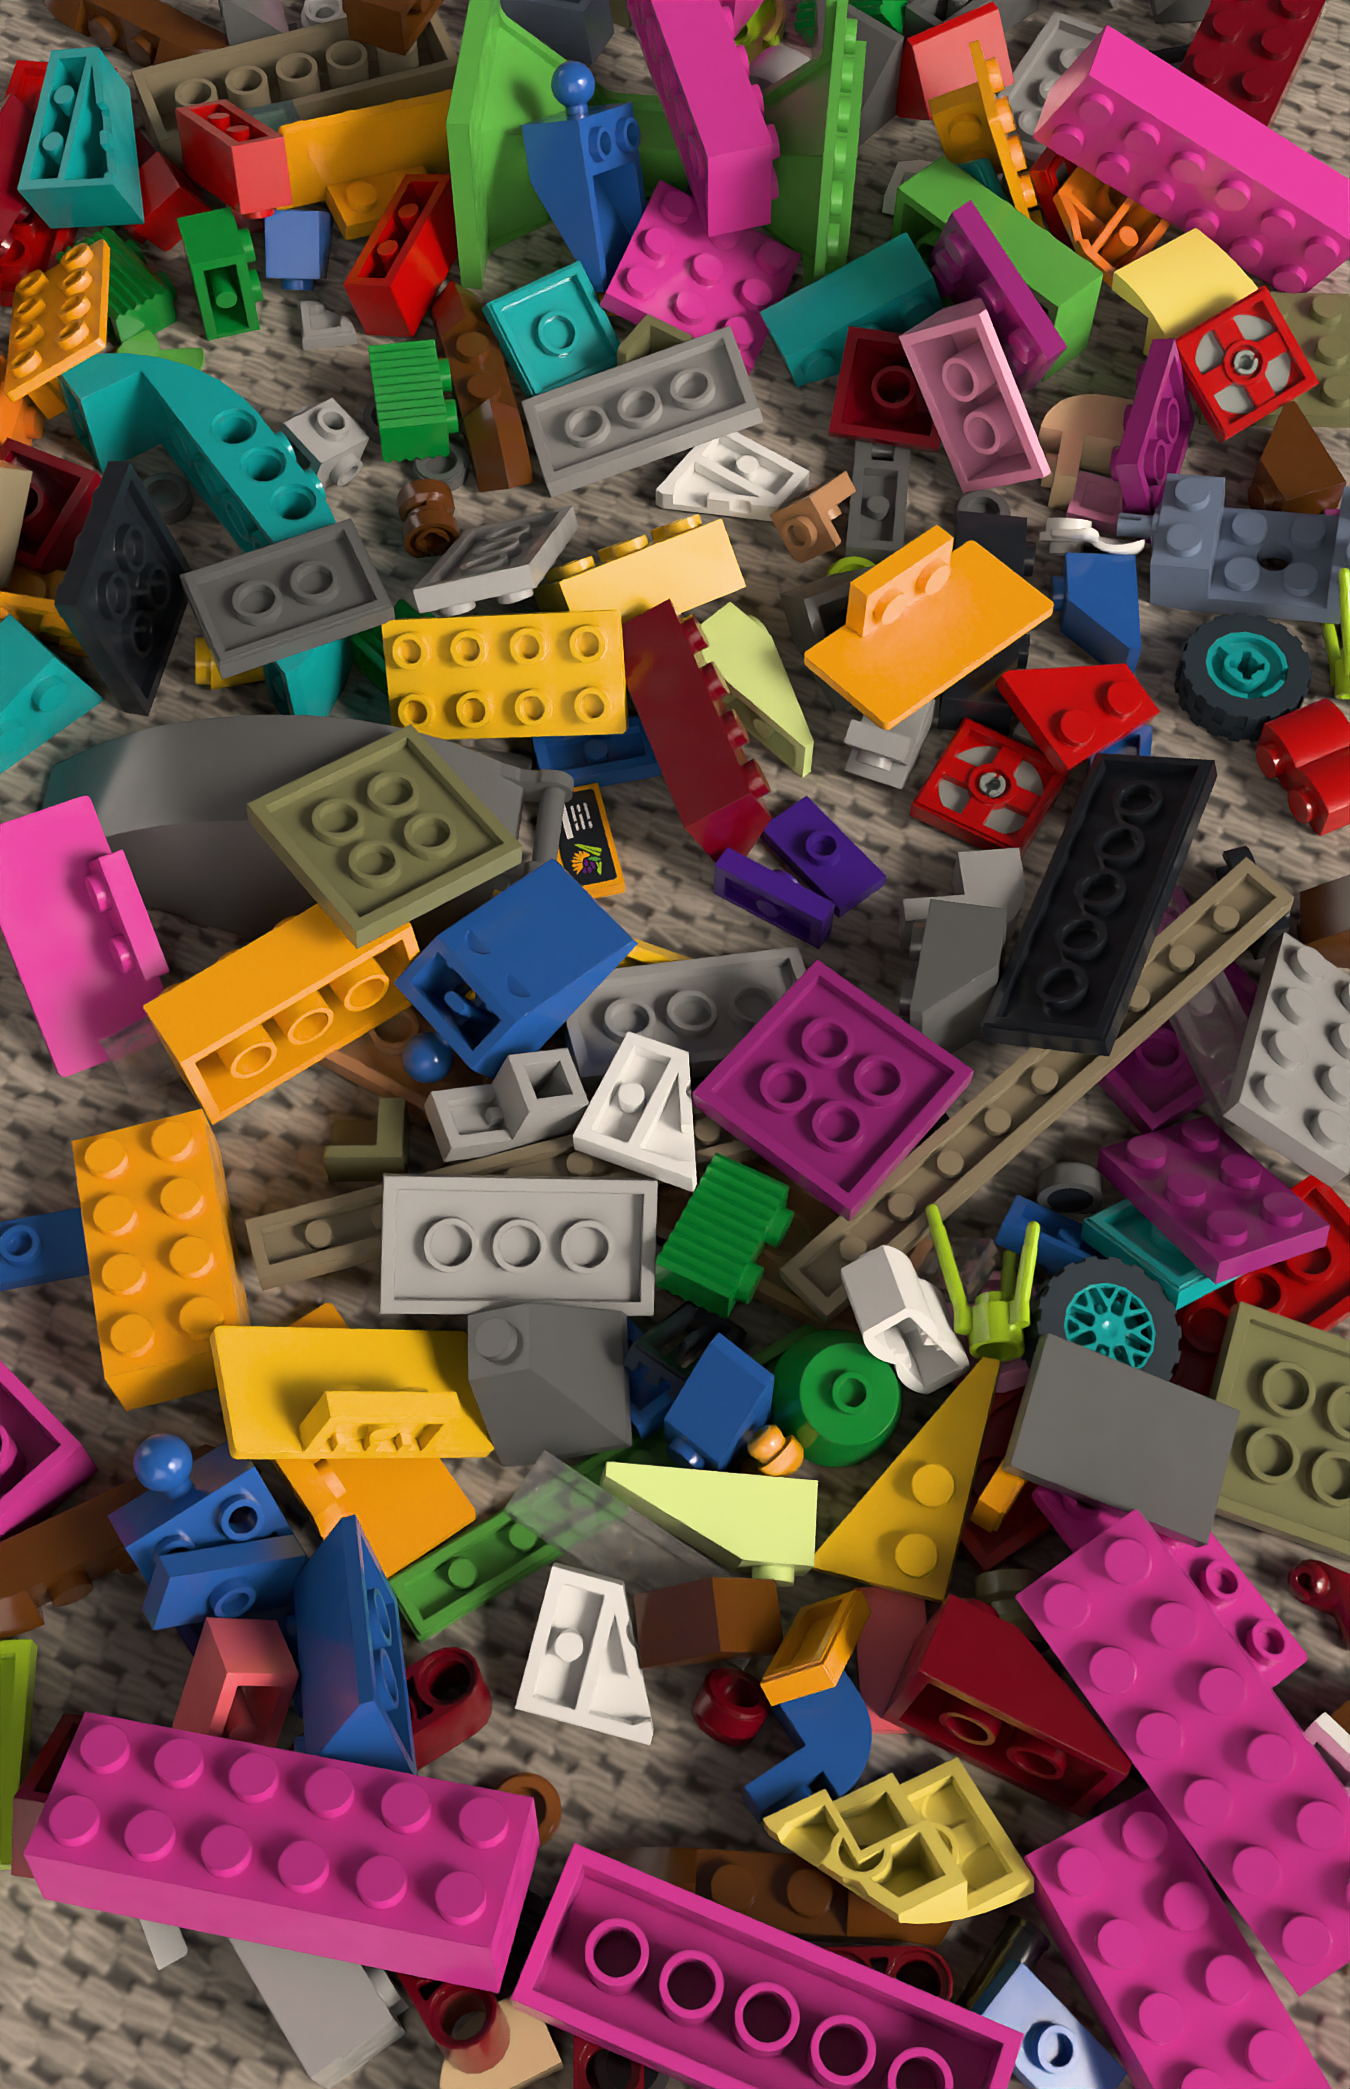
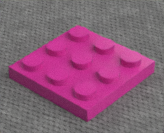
M659 180L600 306L635 325H638L646 314H649L690 334L693 339L730 326L749 376L768 334L760 312L783 300L802 254L752 228L708 237L694 197Z

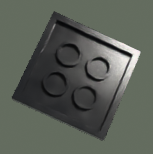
M108 461L99 487L93 492L92 505L82 532L76 537L74 553L64 579L57 587L54 606L123 711L129 714L148 717L188 604L179 575L190 572L192 569L131 462Z

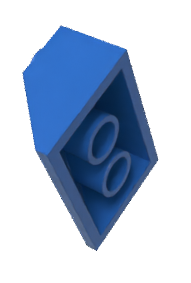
M354 1514L343 1517L338 1521L293 1580L295 1612L286 1614L285 1625L290 1647L294 1655L299 1658L300 1672H298L299 1677L292 1700L296 1712L301 1719L303 1718L304 1735L295 1738L294 1750L299 1753L417 1775L398 1602Z

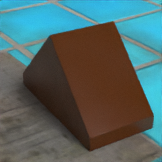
M708 1577L635 1594L632 1597L640 1670L772 1656L776 1654L783 1641L776 1580Z

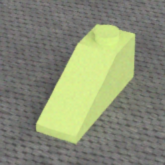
M729 602L700 624L710 645L702 650L704 659L707 664L713 661L717 665L727 684L730 694L721 698L726 711L734 709L745 729L803 778L811 772L814 740L773 638L758 618L752 615L747 616L733 603Z
M606 1462L600 1480L601 1491L733 1572L752 1573L753 1579L776 1580V1587H788L794 1585V1576H805L814 1567L817 1480Z

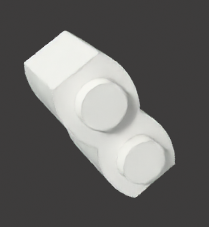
M881 1245L874 1250L865 1252L857 1260L841 1268V1278L867 1349L878 1359L894 1364L899 1379L906 1387L915 1392L928 1395L969 1372V1360L959 1335L954 1332V1322L943 1294L932 1283L917 1277L910 1259L896 1248Z

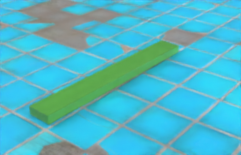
M805 1324L751 1358L773 1374L778 1361L791 1345L802 1337L819 1331V1329ZM770 1415L769 1425H773L774 1421L772 1415ZM664 1425L644 1441L631 1430L632 1447L590 1455L387 1579L397 1598L398 1608L418 1642L421 1644L632 1513L634 1510L600 1490L601 1474L606 1462L680 1468L666 1452L668 1444L664 1442Z

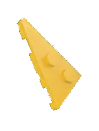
M982 1357L817 1550L814 1558V1567L812 1568L813 1571L940 1604L944 1602L949 1591L1001 1371V1360Z

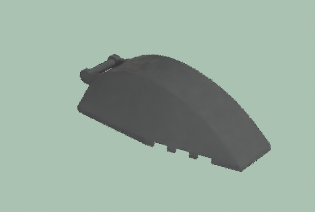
M312 715L215 717L155 726L100 743L53 765L42 810L81 796H88L93 803L111 853L123 849L146 910L153 911L155 908L186 918L190 924L205 929L208 926L242 936L243 941L251 943L273 930L283 919L299 915L316 905L317 902L248 822L246 804L402 728L356 719ZM419 733L517 840L519 838L524 801L540 802L532 860L522 862L409 921L412 925L420 953L437 935L488 902L494 889L503 892L553 858L557 861L564 804L571 800L574 788V779L569 774L551 769L533 770L535 756L467 747Z

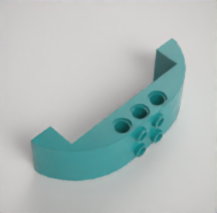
M130 353L95 354L57 376L75 437L102 473L105 471L108 461H127L161 444L243 553L336 523L332 511L326 502V494L319 478L310 468L303 471L296 462L295 452L284 433L281 431L274 433L259 413L242 396L219 379L192 366L175 361ZM352 635L262 666L270 701L281 715L324 717L329 715L345 688L354 661L350 642Z

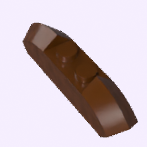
M42 0L47 9L60 22L87 37L92 35L94 40L104 48L114 46L129 54L143 68L228 47L226 34L159 0Z
M450 280L432 302L429 310L441 357H448L452 383L451 393L453 399H455L457 415L478 492L511 489L534 482L526 439L501 349L482 311L486 303L482 297Z
M204 1444L192 1450L193 1462L216 1447ZM256 1468V1470L258 1471V1473H259V1475H260L262 1471H261L260 1469ZM137 1477L0 1542V1639L16 1636L45 1625L41 1606L52 1602L53 1606L56 1607L77 1602L94 1589L92 1581L117 1569H119L121 1574H131L139 1571L108 1518L109 1514L149 1490L139 1482Z
M676 1847L604 1849L600 1852L604 1856L805 1941L920 1946L925 1948L939 1947L953 1921L928 1924L899 1923L797 1854Z

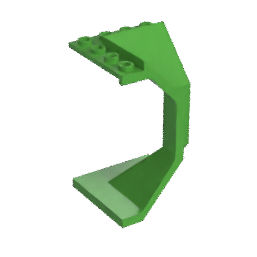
M469 0L446 121L461 286L471 289H483L487 261L492 252L553 222L530 182L521 125L566 111L565 106L560 104L553 95L551 79L556 68L562 63L567 62V60L508 18L501 8L500 0ZM826 0L823 45L820 52L805 64L761 91L765 109L763 119L766 125L773 124L775 126L780 146L779 159L772 160V166L778 181L779 196L777 199L771 200V224L762 225L761 227L786 247L802 254L800 258L804 265L802 289L847 265L867 42L856 40L858 19L847 18L848 0ZM595 81V90L591 99L587 102V106L632 102L634 118L638 122L641 134L638 148L645 199L650 201L659 180L685 193L689 182L658 96L612 92Z

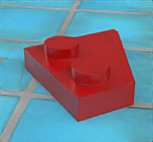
M1126 663L1008 670L995 682L997 689L1060 778L1095 757L1096 753L1103 752L1151 722L1160 713Z

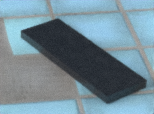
M1096 753L980 1025L985 1042L1110 1056L1217 779L1215 760Z

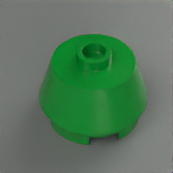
M842 1329L816 1331L796 1341L778 1361L773 1372L775 1377L771 1415L775 1426L781 1430L784 1437L791 1434L798 1440L804 1450L805 1459L827 1467L854 1466L877 1455L892 1439L899 1425L903 1409L901 1381L894 1364L875 1357L867 1349L861 1334Z

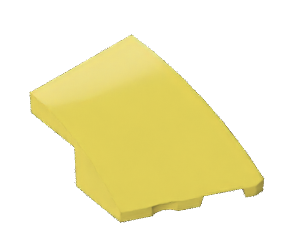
M1197 228L1114 271L1112 290L1149 318L1143 354L1148 356L1153 339H1176L1258 289L1237 263Z
M958 1757L902 1784H899L894 1774L890 1773L834 1801L831 1800L826 1789H823L763 1818L764 1829L770 1837L899 1923L928 1924L964 1919L1005 1906L1034 1893L1033 1875Z

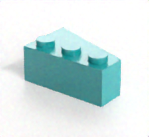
M99 47L51 50L17 190L51 229L145 224L130 88Z
M907 232L766 308L760 314L776 350L798 387L840 374L849 326L904 334L943 309L934 277Z
M10 613L0 623L1 774L105 700L67 662Z

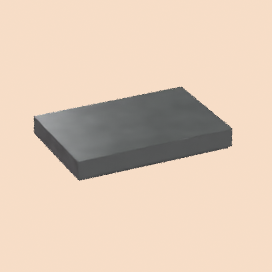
M351 518L179 575L185 595L222 679L380 626L389 620H396L392 602Z
M1047 1333L1038 1340L1001 1470L1121 1518L1136 1508L1142 1512L1156 1532L1198 1548L1208 1544L1240 1410Z

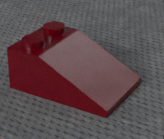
M952 1594L947 1596L915 1639L882 1716V1719L905 1729L929 1743L1080 1817H1083L1127 1777L1132 1764L1021 1630L1000 1619L997 1611L990 1605L973 1598L960 1599Z

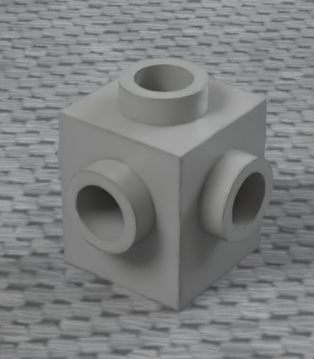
M333 397L313 408L308 405L299 408L283 423L281 432L287 437L295 452L296 462L303 471L308 468L312 469L324 489L333 484L339 487L347 484L361 470L362 462L360 459L370 437Z

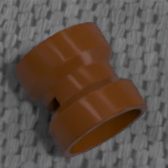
M421 479L405 485L399 491L397 506L400 519L404 522L402 537L406 552L415 558L431 557V553H434V556L444 555L460 536L457 520L453 517L455 505L451 488L446 483L436 479Z

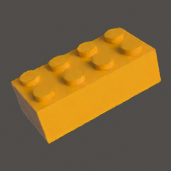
M317 903L299 915L283 919L273 930L241 949H234L225 953L215 964L188 980L167 987L157 998L143 1005V1008L177 1072L211 1124L214 1125L322 1060L324 1056L342 1048L413 1005L396 987L394 982L421 953L412 925L409 922L356 949Z
M198 1109L71 1141L104 1379L126 1411L218 1388L209 1337L216 1326H251L220 1146L203 1110Z

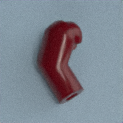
M1315 1559L1302 1560L1295 1564L1289 1571L1287 1578L1290 1591L1303 1604L1335 1617L1347 1650L1350 1651V1574Z

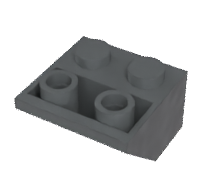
M930 899L926 923L915 922L913 926L909 960L913 961L911 977H904L899 1016H903V1021L952 1054L982 1036L980 1025L1004 971L1008 909Z

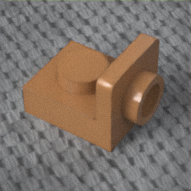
M846 471L806 489L770 515L789 553L797 562L804 563L840 545L841 539L831 520L842 513L838 504L856 492Z

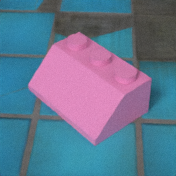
M982 298L943 308L899 336L963 494L1044 478L1051 473Z

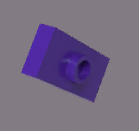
M805 796L772 819L760 835V838L813 892L835 903L834 914L838 918L885 885L886 875L808 796Z
M728 847L716 862L713 894L820 949L832 931L834 902L801 886L789 873L779 869L771 870Z

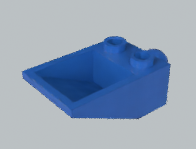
M567 61L556 68L551 79L553 95L560 104L565 106L566 111L521 125L530 182L576 262L580 260L595 292H605L647 207L638 148L641 134L638 122L634 118L632 102L587 106V102L591 99L595 90L594 76L585 64L578 61Z
M553 858L437 935L394 982L396 987L435 1029L434 1032L418 1033L405 1044L402 1052V1063L405 1071L412 1079L420 1083L438 1082L445 1078L452 1069L454 1049L472 1070L495 1079L508 1055L537 1052L638 943L558 861ZM472 989L475 991L473 1002L465 998L467 992Z
M159 1433L148 1437L139 1445L135 1452L133 1460L135 1475L139 1482L149 1490L108 1515L125 1549L148 1585H150L159 1556L294 1534L250 1459L232 1458L229 1453L228 1441L193 1462L189 1446L180 1437L169 1433ZM306 1553L300 1571L309 1561V1558ZM293 1591L286 1607L247 1613L235 1617V1619L277 1620L296 1668L299 1669V1658L294 1655L290 1647L285 1625L286 1614L295 1612ZM205 1621L175 1626L193 1658Z

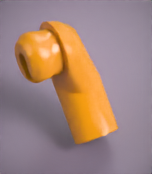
M765 1425L753 1435L754 1439L748 1442L747 1450L751 1457L743 1461L741 1474L787 1478L801 1466L804 1450L793 1435L790 1434L784 1437L777 1426Z

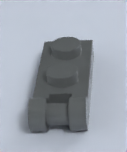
M856 440L852 483L856 492L850 495L845 557H862L872 561L874 564H878L903 547L911 448Z

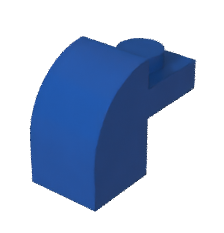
M843 1670L835 1687L771 1706V1711L794 1744L797 1752L744 1786L742 1799L758 1824L763 1821V1818L813 1795L814 1793L811 1788L817 1784H820L822 1789H826L831 1800L834 1801L853 1792L860 1781L871 1750V1721L864 1700Z

